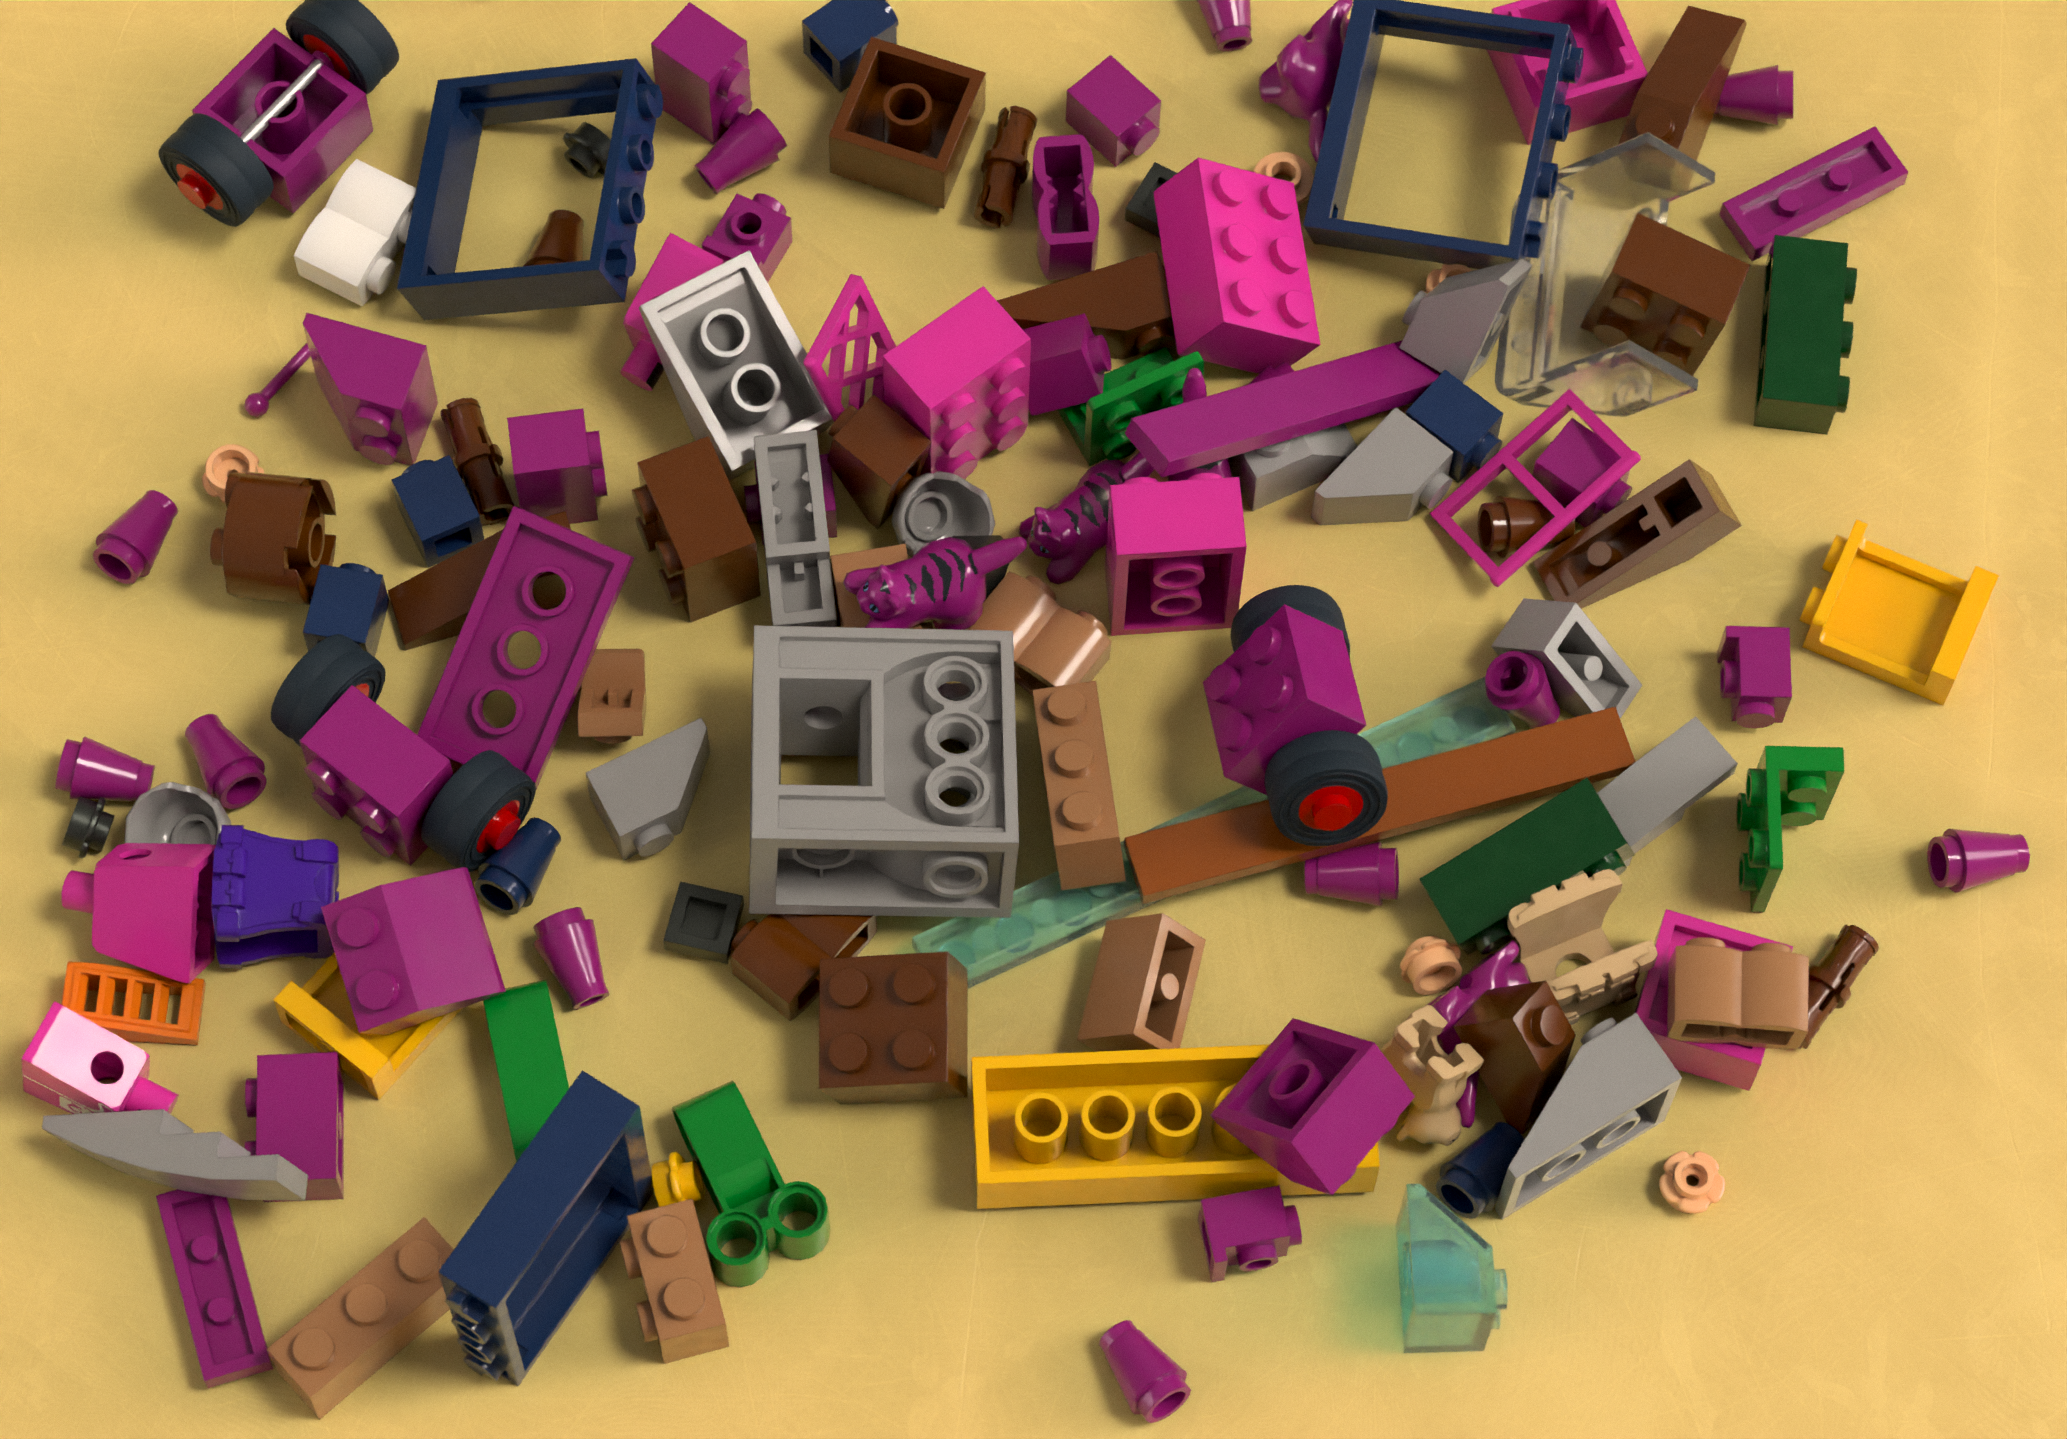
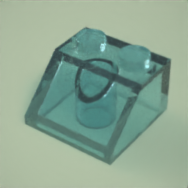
M1407 1184L1396 1222L1404 1353L1484 1351L1491 1329L1500 1328L1501 1310L1507 1309L1505 1269H1494L1493 1247L1424 1186L1421 1184Z

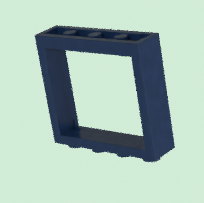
M1354 0L1303 224L1313 243L1447 265L1461 264L1473 269H1483L1519 259H1524L1529 263L1531 258L1539 259L1543 251L1546 233L1545 223L1539 222L1544 200L1553 199L1558 181V164L1552 163L1556 141L1565 142L1570 127L1571 107L1570 105H1564L1569 83H1578L1583 66V48L1577 47L1570 25L1400 0ZM1385 35L1550 59L1509 245L1344 220Z
M633 58L438 80L397 285L398 291L424 320L625 302L628 280L634 274L636 268L634 245L637 228L645 216L643 193L647 171L651 170L654 163L652 141L656 118H659L663 111L661 89L658 84L653 82L639 61ZM616 112L590 260L455 273L483 126Z
M583 1070L438 1271L446 1296L445 1302L451 1311V1322L456 1327L459 1338L457 1341L462 1346L463 1351L467 1353L463 1360L481 1376L485 1373L496 1381L500 1376H503L515 1385H520L619 1244V1241L628 1231L627 1216L641 1212L654 1194L640 1106Z

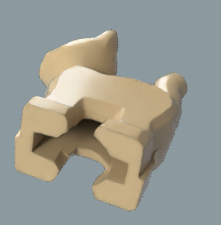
M1430 1005L1410 1013L1408 1019L1395 1028L1392 1040L1381 1048V1052L1415 1095L1412 1100L1414 1104L1411 1106L1398 1131V1141L1401 1142L1408 1138H1413L1423 1144L1439 1143L1448 1146L1455 1142L1461 1134V1114L1456 1103L1464 1093L1467 1077L1481 1068L1484 1059L1466 1043L1457 1044L1452 1053L1446 1054L1438 1044L1437 1036L1441 1034L1448 1022Z

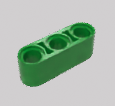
M547 980L505 988V993L483 1000L516 1162L569 1090Z

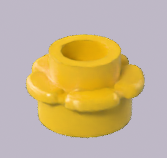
M671 1152L669 1160L653 1163L652 1182L659 1207L688 1199H693L695 1206V1201L704 1199L703 1178L696 1161L686 1162L678 1152Z

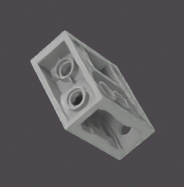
M754 625L751 699L749 914L1011 918L1019 848L1013 631ZM953 681H955V682H961V683L948 684L947 682H953ZM946 739L958 740L965 745L967 752L960 754L949 753L939 744ZM781 755L858 756V786L781 784ZM944 791H955L964 795L968 801L961 806L952 807L945 804L939 795Z

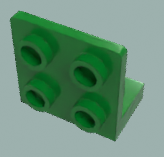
M1164 347L1104 374L1103 393L1090 398L1085 403L1058 409L1057 411L1089 466L1105 459L1121 460L1137 449L1125 435L1131 419L1182 404V387L1187 372L1192 368H1198L1203 375L1205 362L1198 351L1174 361L1168 349Z
M1765 746L1757 768L1748 769L1746 793H1739L1737 798L1736 823L1738 831L1748 832V853H1741L1739 859L1740 891L1750 892L1751 912H1765L1783 870L1782 825L1805 826L1814 823L1816 820H1824L1845 772L1843 747Z

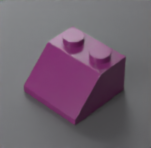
M306 313L303 327L317 382L354 450L360 452L368 460L382 465H392L394 462L409 466L415 464L438 405L427 346Z
M466 867L379 885L321 907L359 1033L389 1035L506 992L471 877Z
M1292 1018L1213 1111L1211 1117L1219 1126L1290 1181L1333 1196L1339 1187L1354 1175L1359 1163L1379 1139L1395 1126L1399 1115L1414 1099L1415 1095L1374 1042Z

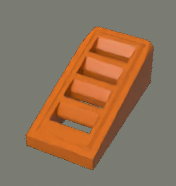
M68 961L62 1005L126 1041L198 1045L206 983L204 979L195 978L190 983H183L146 970L99 963ZM88 990L98 991L96 1012L85 1011ZM115 992L126 993L123 1016L112 1015ZM143 994H154L150 1020L140 1019ZM169 995L181 996L178 1024L166 1023Z

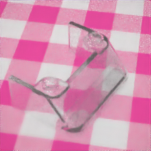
M1649 132L1558 170L1555 195L1552 200L1543 201L1539 222H1544L1546 226L1542 254L1539 259L1531 258L1530 264L1533 266L1499 335L1495 385L1499 393L1520 405L1548 408L1570 388L1595 414L1626 417L1697 391V378L1636 343L1628 340L1611 347L1598 340L1593 333L1580 328V325L1608 263L1637 212L1667 226L1669 202L1714 184V171ZM1520 194L1517 197L1512 210L1509 243L1511 239Z

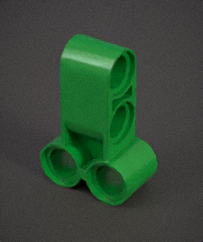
M733 1080L672 1107V1112L693 1161H696L699 1166L703 1182L719 1213L708 1227L706 1240L712 1271L720 1281L733 1287L753 1285L767 1271L770 1259L769 1253L776 1249L786 1257L797 1260L812 1258L824 1249L830 1235L829 1213L825 1196L817 1187L807 1182L795 1181L784 1183L744 1098ZM796 1211L808 1212L816 1218L813 1225L800 1231L790 1230L782 1222L786 1216ZM732 1239H748L755 1244L753 1251L741 1258H731L721 1252L724 1245Z

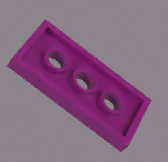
M513 506L417 735L443 756L461 764H465L483 751H495L509 760L514 767L527 774L535 783L537 790L635 557L522 508ZM546 572H553L559 575L566 586V595L563 602L552 610L540 607L534 600L532 593L534 582L540 575ZM521 631L532 633L539 640L541 646L539 660L535 665L527 669L514 665L508 656L509 641L515 634ZM496 690L507 692L516 704L514 719L503 728L491 725L483 714V703L486 697Z

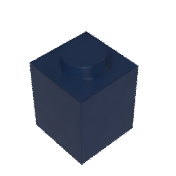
M832 0L802 20L803 52L841 93L850 87L871 36L897 44L896 27L899 25L897 16L886 0Z
M1444 370L1406 411V415L1453 451L1449 476L1458 483L1473 467L1479 470L1498 453L1502 446V440L1498 436L1504 413L1447 370Z
M450 455L436 461H419L409 466L401 476L391 480L397 507L427 568L439 564L484 540L480 515Z
M345 563L340 565V567L320 565L303 629L308 651L325 638L335 634H342L352 639L364 651L375 657L389 605L383 575L376 574L372 569L355 563Z

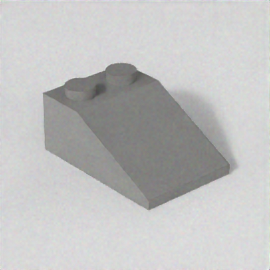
M750 250L640 305L639 311L694 439L699 440L709 436L729 481L755 468L754 461H756L753 436L817 430L818 435L828 430L834 423L803 364L807 353Z
M1637 1013L1618 1024L1613 1018H1609L1597 1024L1581 1038L1583 1045L1578 1050L1507 1169L1495 1206V1210L1501 1219L1506 1218L1665 1121L1682 1076Z

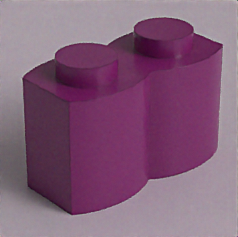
M1082 134L1039 137L1034 147L1032 205L1038 219L1037 258L1040 268L1048 280L1068 279L1094 271L1097 264L1099 210L1092 194L1094 159L1090 145Z

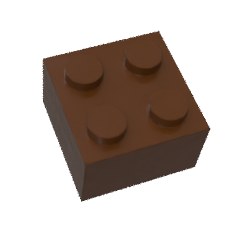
M871 36L829 134L830 173L945 209L985 112L986 72Z
M1637 212L1602 275L1580 328L1593 333L1598 340L1608 346L1623 347L1651 360L1654 366L1664 372L1679 373L1692 379L1726 325L1751 265Z
M709 436L637 462L640 487L632 489L634 502L640 515L635 517L636 524L647 551L657 550L663 567L659 569V576L671 605L682 602L691 623L761 596L756 540Z
M948 951L820 959L819 1089L839 1104L968 1098V969Z

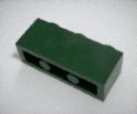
M1774 235L1765 264L1754 426L1827 435L1835 412L1845 413L1849 397L1850 377L1840 375L1841 358H1849L1853 339V322L1843 321L1844 304L1852 305L1857 281V268L1847 267L1848 243Z
M1585 778L1421 877L1420 881L1457 944L1468 955L1476 950H1479L1481 955L1499 949L1513 938L1507 925L1509 912L1515 906L1525 902L1529 903L1531 895L1554 884L1559 891L1562 881L1584 873L1589 878L1597 872L1610 869L1619 876L1627 868L1624 861L1635 854L1589 779Z

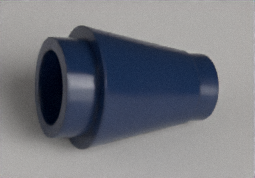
M530 818L525 826H522L506 846L496 850L478 867L479 878L475 882V890L482 900L497 911L509 915L518 913L521 907L530 906L554 856L556 847L561 842L559 832L551 824L540 818Z
M1497 1122L1490 1130H1487L1443 1164L1440 1168L1441 1178L1435 1185L1437 1194L1443 1203L1456 1214L1469 1219L1478 1217L1481 1212H1490L1498 1200L1507 1169L1525 1140L1521 1133L1507 1123Z

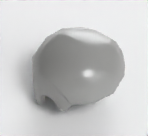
M937 471L934 474L927 472L914 477L897 495L892 515V525L899 545L906 544L907 554L911 557L928 542L952 536L992 535L995 527L990 499L986 493L958 475Z
M166 782L139 795L126 816L125 843L216 845L222 825H231V820L219 800L212 797L209 793L193 786Z

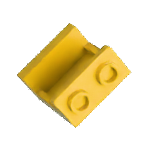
M1856 519L1848 539L1836 534L1822 569L1833 574L1826 590L1814 586L1799 621L1810 625L1802 647L1935 703L1944 705L1999 575L1975 566L1969 581L1963 580L1866 540L1864 534L1868 524Z
M335 952L302 988L293 981H290L273 999L280 1020L284 1025L319 1053L337 1052L344 1073L378 1100L381 1099L462 1010V1008L389 1035L359 1033Z

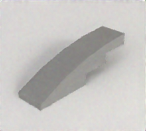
M817 430L753 436L772 626L837 627Z
M1695 716L1601 789L1598 794L1635 854L1679 822L1686 808L1733 775L1738 763ZM1632 857L1624 861L1626 867L1630 865Z
M164 1109L43 1116L42 1129L71 1148L132 1176L182 1191L241 1200L305 1201L308 1175L279 1154L250 1156L251 1152L222 1132L193 1133V1129Z

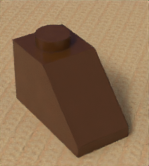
M873 394L859 410L855 406L850 405L833 423L828 432L833 439L827 462L868 522L879 529L893 514L897 495L914 477L922 474L932 441Z
M1546 980L1487 989L1454 1025V1029L1461 1042L1469 1044L1484 1059L1478 1072L1507 1124L1513 1126L1521 1134H1524L1541 1114L1562 1079L1576 1036Z

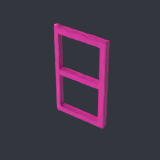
M1569 388L1436 507L1430 515L1490 577V582L1495 587H1499L1641 460V456L1638 452L1632 451ZM1572 410L1620 459L1564 508L1522 466L1517 458ZM1507 469L1554 518L1498 567L1451 517L1502 471Z

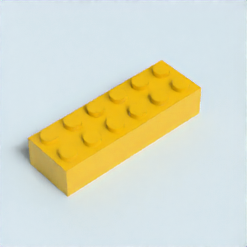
M1270 1044L971 1057L977 1209L1207 1199L1280 1185L1282 1196L1326 1193L1290 1181L1219 1126L1211 1117L1213 1111ZM1378 1142L1359 1163L1354 1175L1341 1185L1335 1193L1374 1192L1380 1169Z

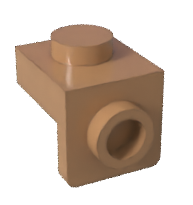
M639 648L596 649L581 683L578 707V737H594L598 742L614 744L628 741L632 736H643L646 716L644 651Z

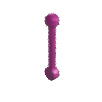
M308 343L294 355L260 393H252L247 396L244 407L249 415L260 417L267 412L269 400L311 357Z

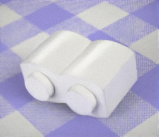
M356 159L338 181L326 207L316 216L302 237L294 254L298 275L360 306H363L373 293L382 294L390 284L395 272L396 263L393 261V258L406 244L417 188Z

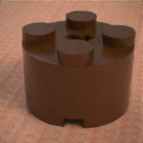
M255 472L231 473L225 487L227 511L224 528L217 527L214 530L210 543L211 562L213 565L223 566L227 593L236 598L310 605V597L313 595L320 565L333 566L336 535L325 534V515L336 516L335 499L329 483L324 479Z

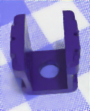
M222 825L216 847L214 848L211 903L216 954L220 968L242 969V965L283 957L305 956L307 958L321 959L332 956L334 949L321 907L339 901V891H336L339 885V849L334 842L324 839L290 840L246 830L244 825Z

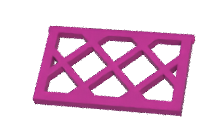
M850 274L803 361L834 422L845 410L841 403L843 387L850 385L848 407L853 405L859 410L864 405L866 379L874 377L872 395L874 394L884 402L883 355L896 347L862 276ZM854 304H856L858 308L857 325L849 327L850 311ZM872 336L877 346L876 361L868 364L870 339ZM855 340L852 370L844 372L847 342ZM831 348L829 373L827 377L822 367V363L824 362Z

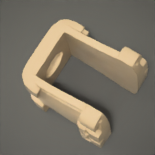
M1610 869L1597 872L1589 878L1584 873L1561 882L1559 891L1554 884L1531 895L1529 903L1525 902L1515 906L1508 915V929L1511 935L1515 936L1516 939L1514 941L1519 946V952L1516 957L1517 961L1525 965L1528 979L1531 983L1547 981L1570 1025L1577 1023L1579 1016L1613 1003L1616 1007L1636 998L1638 994L1635 985L1639 975L1652 969L1656 963L1658 953L1652 940L1614 952L1601 927L1608 908L1622 888L1619 876ZM1578 959L1587 964L1558 978L1556 976V968L1565 960Z

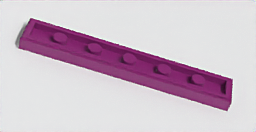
M1401 340L1134 417L1131 419L1125 435L1161 477H1166L1413 403L1438 378L1440 373L1400 349L1399 347L1403 341Z

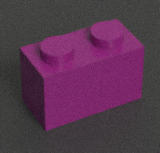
M689 2L651 43L655 84L659 85L662 92L663 110L714 145L741 113L748 116L752 108L747 41Z
M574 409L508 417L513 473L519 507L540 517L565 511L569 524L598 521L596 497L608 496L599 430L586 431L584 410Z
M338 1053L257 1055V1078H247L245 1084L246 1113L248 1118H256V1141H246L244 1148L251 1152L250 1156L279 1154L308 1175L305 1201L344 1199V1071ZM263 1200V1202H287L285 1200Z

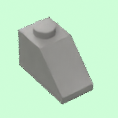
M1519 259L1446 277L1428 294L1422 290L1419 291L1404 314L1402 322L1408 325L1409 328L1399 348L1440 373L1447 370L1461 382L1465 383L1486 364L1533 265L1524 259Z
M1395 407L1315 490L1311 518L1319 525L1409 521L1423 505L1428 509L1433 508L1449 490L1452 484L1449 471L1453 451Z
M1343 423L1229 457L1228 460L1232 476L1240 478L1241 492L1251 510L1255 511L1326 480L1357 448V445Z
M1523 598L1491 646L1498 655L1509 651H1519L1537 657L1544 666L1553 697L1558 702L1559 707L1575 717L1616 706L1618 715L1621 718L1642 687L1640 681L1577 603Z
M702 718L586 772L590 799L623 860L637 854L640 856L656 854L670 845L674 836L682 832L710 755L708 731Z

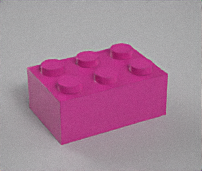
M1197 158L1153 191L1178 355L1186 356L1198 351L1204 361L1259 374L1268 365L1276 368L1283 362H1287L1291 366L1321 345L1294 183Z
M984 286L883 355L884 403L932 441L922 474L927 472L934 474L937 471L958 475L965 480L974 471L980 459L996 448L999 451L1010 448L1023 436L1028 426L1031 338Z
M1201 473L1181 481L1159 482L1150 477H1137L1129 479L1123 484L1110 485L1105 576L1111 636L1231 628L1233 619L1239 611L1247 549L1239 477L1223 478L1215 473Z

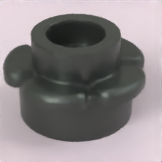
M582 122L574 133L566 132L563 137L566 146L569 148L564 153L566 160L577 171L589 178H592L597 171L605 175L611 139L587 122Z
M79 797L62 845L80 851L79 858H85L89 848L101 852L103 850L115 815L103 811L106 801L102 797H100L98 802Z

